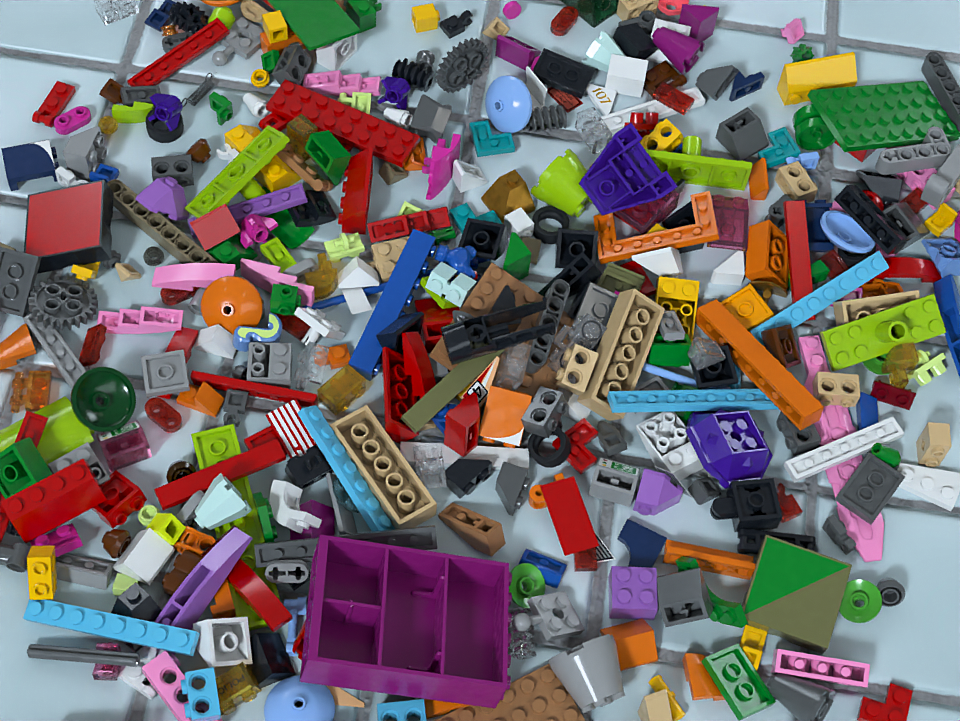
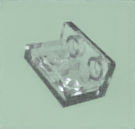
M309 342L304 350H300L297 362H300V367L296 369L294 380L297 381L295 389L303 391L309 382L322 384L329 351L328 347Z

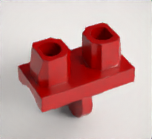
M631 112L630 123L633 124L643 138L645 135H649L651 133L649 130H654L658 124V113L646 112L645 123H643L644 113Z

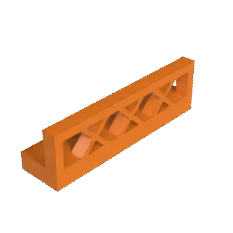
M668 539L665 543L662 562L677 566L675 560L681 556L696 558L701 571L750 580L756 564L753 563V556Z

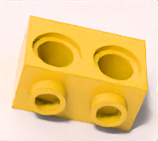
M666 118L663 122H659L649 135H645L640 144L646 149L657 145L656 151L673 152L683 142L684 137ZM672 132L670 136L663 137L665 133Z
M31 546L27 556L29 599H53L57 590L55 546Z

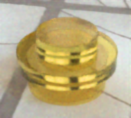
M104 116L100 119L98 127L101 128V133L112 134L117 131L118 123L113 117Z

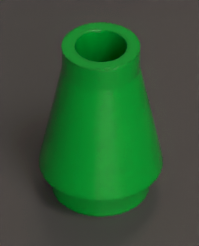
M880 443L872 446L871 452L877 458L892 468L899 465L901 456L897 449Z

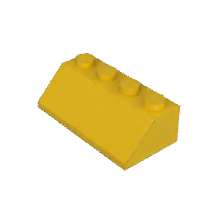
M850 52L784 64L777 86V91L784 106L811 101L807 96L810 90L856 86L855 54Z
M240 124L224 134L225 144H229L231 149L235 148L240 153L261 131L257 127ZM277 155L254 176L270 192L290 187L302 179Z

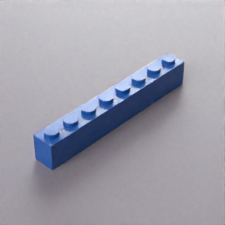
M416 229L412 230L348 363L349 373L369 381L372 380L374 375H378L382 366L380 364L382 347L376 335L400 316L406 314L404 310L406 306L410 307L414 298L412 293L414 289L418 290L420 286V276L422 273L425 274L429 267V262L427 261L429 257H434L437 246H435L436 237Z

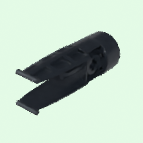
M543 297L540 302L523 304L522 306L509 309L505 308L498 312L487 315L483 314L442 326L441 332L451 364H458L496 353L509 347H515L518 344L537 339L548 333L555 335L554 322L513 333L509 332L507 322L546 310L547 298Z

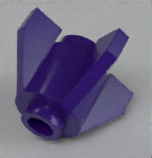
M384 77L381 82L386 92L377 101L378 104L388 100L390 103H397L396 107L398 109L406 110L408 93L410 92L409 83L403 78Z
M155 93L149 97L156 108L155 113L149 116L148 120L151 121L158 118L161 121H167L165 124L170 131L177 128L180 113L183 109L180 99L174 95Z

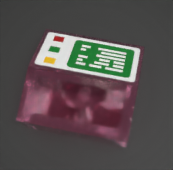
M138 420L127 423L114 431L96 435L110 472L152 457L149 443Z

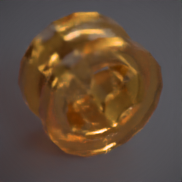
M177 25L160 27V30L163 31L162 37L178 34V31L175 29Z

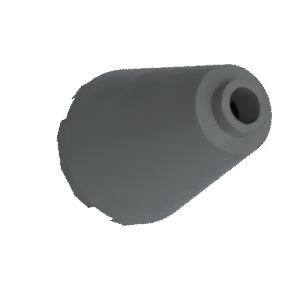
M783 673L773 674L767 684L770 687V693L799 721H823L833 703L830 696L831 694H836L835 690Z

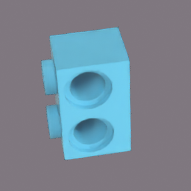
M214 667L185 672V680H181L182 694H187L188 703L184 704L186 718H191V721L220 720L221 711ZM195 680H202L205 686L197 690L192 687V683ZM199 703H205L208 705L209 710L205 713H198L195 707Z
M424 699L377 704L378 721H385L387 719L408 721L407 719L412 716L418 717L420 721H426Z

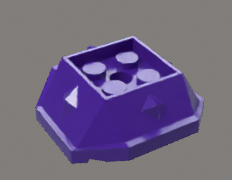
M720 409L718 411L693 412L688 418L685 432L703 468L711 476L718 479L719 484L724 489L729 488L732 481L763 478L773 455L763 438L764 431L758 428L748 410L724 411Z

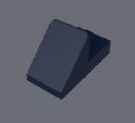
M739 71L733 79L729 100L731 102L761 89L765 78L762 72L754 75L751 74L745 78Z

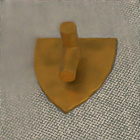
M751 281L748 283V285L751 283L755 289L763 291L762 299L767 305L771 294L784 298L788 295L785 289L773 282Z

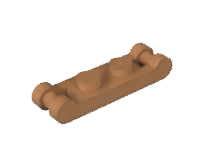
M286 144V147L276 154L314 190H332V181L324 180L317 173L316 168L305 163V159L301 155L294 153V148L291 144Z

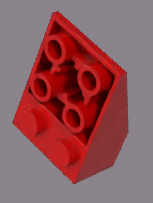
M433 298L414 300L416 312L424 313L421 338L427 353H431L442 337L441 327L449 325L453 320V311H459L460 309L459 306L442 309Z

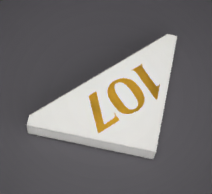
M589 84L586 92L590 96V100L604 116L610 114L617 91Z

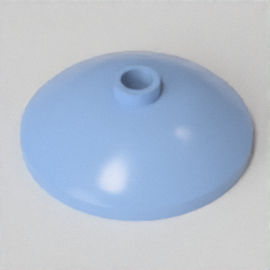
M510 75L495 79L490 84L486 93L485 107L487 116L492 125L503 133H516L522 130L529 122L532 113V99L526 85L519 78Z
M830 210L822 215L820 219L821 228L836 247L858 254L870 252L874 248L875 241L849 214Z
M300 675L292 676L280 681L268 694L264 706L265 721H333L335 716L334 698L326 685L300 682ZM296 702L303 703V706L300 708H297L294 705Z

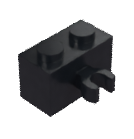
M317 445L307 449L306 454L300 457L296 455L290 458L285 467V472L293 485L302 490L325 478L326 473H334Z

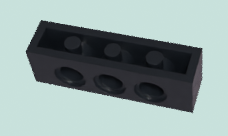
M846 185L834 199L888 255L897 254L910 240L857 185Z

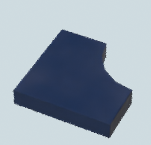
M629 519L626 520L618 536V540L629 551L630 561L628 567L653 568L667 540L666 537Z

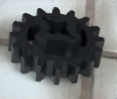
M183 1V4L180 2L173 3L168 13L170 16L169 20L173 21V25H178V29H182L186 33L191 31L192 34L208 25L209 16L204 15L205 11H200L199 6L196 7L192 3L188 5L185 1Z

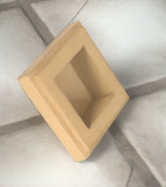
M115 264L121 282L142 277L130 264Z

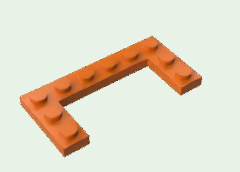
M710 191L690 195L695 224L617 240L613 213L593 216L595 230L598 231L597 248L600 264L629 259L633 255L667 247L676 249L719 240Z

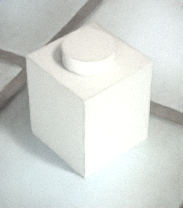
M521 207L504 216V224H506L510 236L514 232L520 239L522 237L531 238L534 231V222Z

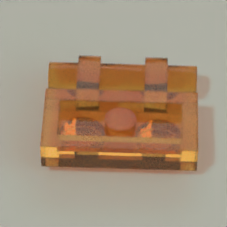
M29 371L28 378H24V373L16 372L15 379L12 380L13 395L10 396L9 402L11 412L19 413L20 406L25 405V410L30 412H36L49 405L52 372ZM27 388V394L21 395L22 389Z

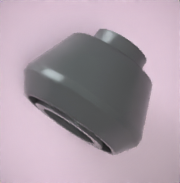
M884 578L876 586L882 596V606H896L905 598L904 587L893 578Z

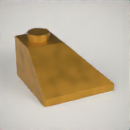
M516 170L500 176L481 197L490 211L494 210L503 224L504 216L520 207L526 214L535 211L527 184Z

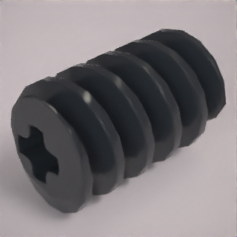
M407 58L402 62L399 59L393 67L392 77L403 78L413 88L427 92L433 82L434 71L431 70L427 74V67L420 71V64L414 68V61L407 65Z

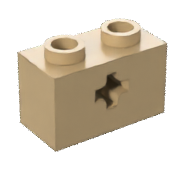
M927 423L916 441L918 465L935 467L941 464L952 447L949 424Z

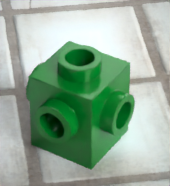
M273 284L270 312L282 315H295L296 307L301 306L302 295H298V287Z

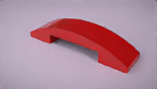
M912 257L884 258L889 268L874 277L884 280V278H921V283H934L941 279L932 261Z

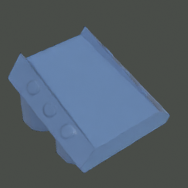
M952 238L923 239L921 241L941 278L950 274L960 276V244Z

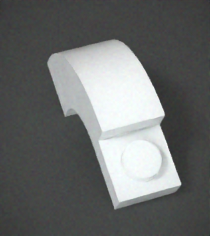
M273 480L269 502L274 519L279 524L300 534L303 529L309 530V527L319 528L321 519L307 512L300 511L299 502L303 490L289 482Z

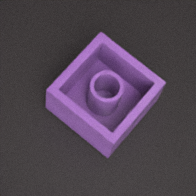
M611 566L608 576L609 618L636 620L643 618L644 620H654L658 611L656 568Z

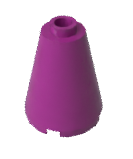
M666 27L657 28L652 35L653 43L683 75L685 72H689L699 59L698 52H703L705 43Z

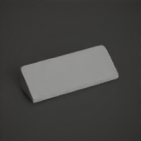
M326 473L340 535L357 533L347 491L336 475Z
M68 553L56 557L58 580L106 590L114 571L113 563Z

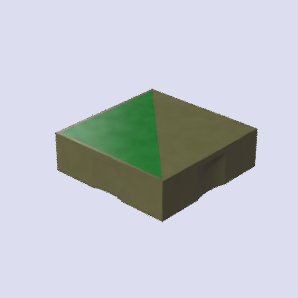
M765 535L755 560V570L752 574L750 586L745 593L741 605L748 622L747 625L767 631V634L784 638L792 644L823 654L829 647L852 565Z

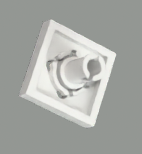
M298 307L294 313L311 326L301 340L302 343H305L310 348H313L320 335L325 338L342 340L346 334L341 330L342 326L333 320H327L325 318L326 314L317 308L314 310L310 307Z

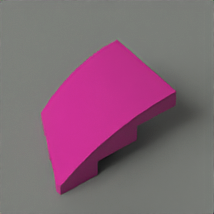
M453 133L450 149L434 146L430 162L427 200H432L451 180L453 176V162L456 159L459 160L461 135Z

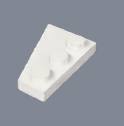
M904 463L899 464L896 471L905 476L899 485L900 488L949 511L953 509L960 493V473Z

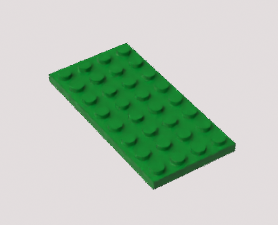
M924 81L810 90L807 95L844 152L922 144L928 129L931 127L941 128L948 141H955L960 138V132L957 130L956 125L950 120L946 111L943 110L937 98L932 94Z

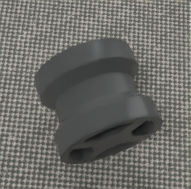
M427 50L419 51L414 68L420 64V71L427 67L428 74L433 68L435 55Z

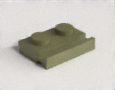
M608 262L606 270H604L597 283L598 286L613 293L615 290L623 292L630 289H636L640 292L642 284L646 279L645 276Z

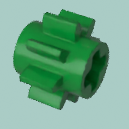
M806 44L793 47V52L790 55L794 60L792 63L811 60L814 57L811 51L812 47H806Z

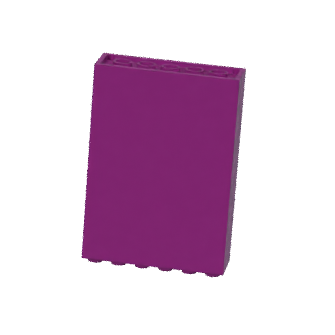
M320 534L311 564L300 682L496 708L499 701L503 700L506 690H509L511 676L507 675V670L511 663V654H508V647L511 644V633H508V627L512 619V614L508 612V606H510L512 600V593L509 592V586L512 582L509 563Z

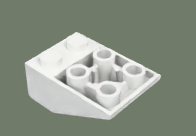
M661 412L636 425V429L656 467L673 473L679 481L703 469L685 432L686 426L675 412Z

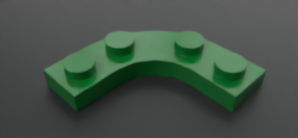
M681 556L675 560L678 572L699 567L696 558ZM706 585L714 609L709 617L712 621L739 628L748 624L741 603L720 599Z

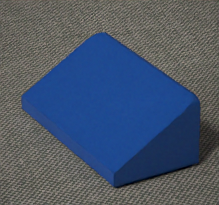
M860 392V398L856 404L858 431L879 423L877 398L864 392Z
M529 549L524 551L519 561V564L530 563L536 566L541 571L545 584L553 588H558L567 567L562 562Z

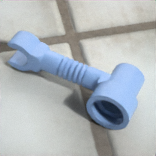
M307 596L298 597L297 599H284V606L293 618L288 622V638L286 643L288 656H297V652L293 653L292 651L293 643L297 637L298 616L306 615Z

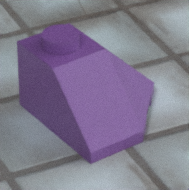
M172 177L157 178L137 195L135 199L149 211L169 214L168 218L177 221L189 218V213L185 210L187 202L184 188Z
M644 468L633 511H637L642 515L654 516L679 503L683 488L679 485L674 486L670 482L671 478L665 473Z

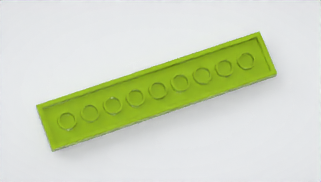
M234 424L191 434L200 470L241 454ZM248 476L231 483L242 494V500L246 499L252 511L244 517L214 528L217 541L219 542L234 527L252 537L253 539L240 558L280 600L276 583H271L265 576L266 567L256 568L254 545L265 543ZM228 581L236 617H248L249 631L268 627L266 622L262 618L260 619L251 606L244 602Z

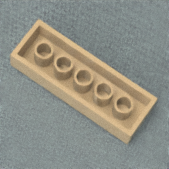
M636 289L619 293L596 351L599 355L586 390L577 399L579 403L608 421L624 418L625 413H612L607 399L608 392L634 391L665 309Z
M367 405L330 424L338 440L344 446L345 451L356 465L359 473L368 484L375 498L379 501L380 506L391 520L395 529L416 527L436 515L437 503Z

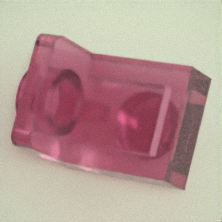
M108 642L97 643L96 645L98 650L121 651L118 643ZM95 664L92 673L94 680L117 681L121 666Z

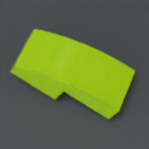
M134 101L133 107L113 104L111 110L113 120L116 123L146 122V116L154 109V105Z

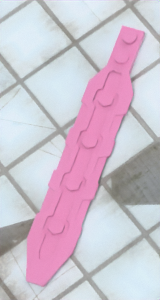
M819 335L799 337L797 341L807 373L804 386L812 395V382L817 371L830 372ZM839 405L824 406L820 420L814 423L821 438L820 447L857 432L852 424L848 408ZM862 455L825 470L828 482L832 485L835 498L863 461ZM836 501L839 520L844 523L847 536L855 541L856 546L854 547L864 562L881 561L884 521L881 512L872 525H870Z

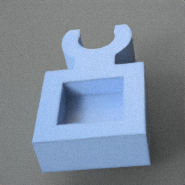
M805 152L799 154L798 158H786L787 164L783 166L799 161L806 170L816 169L820 157L818 152Z

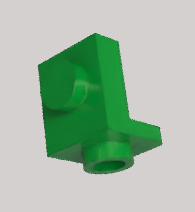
M216 92L209 95L210 108L217 112V122L222 126L233 116L232 102Z

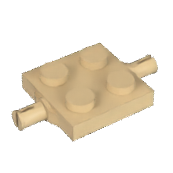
M409 236L371 245L373 261L367 262V264L378 272L382 283L388 282Z

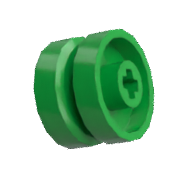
M813 104L800 108L794 114L792 119L796 142L800 148L820 150L832 145L836 141Z

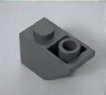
M504 461L496 480L495 490L508 514L513 516L515 509H520L523 497L520 495L522 490H527L530 478H527L528 469Z

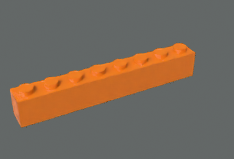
M716 299L697 308L695 323L717 346L728 345L733 362L799 430L820 420L824 409L820 401L725 306Z

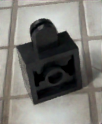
M774 478L732 481L726 492L727 497L714 499L710 508V514L715 520L732 519L735 532H738L739 529H777L783 518Z

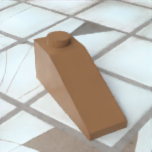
M453 502L438 514L440 520L474 549L492 557L506 544L502 524Z

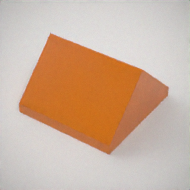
M643 618L600 629L601 636L613 635L617 645L621 671L658 661L654 630Z

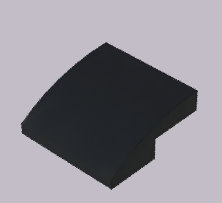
M306 190L305 194L308 202L287 209L296 227L322 225L337 218L324 191Z

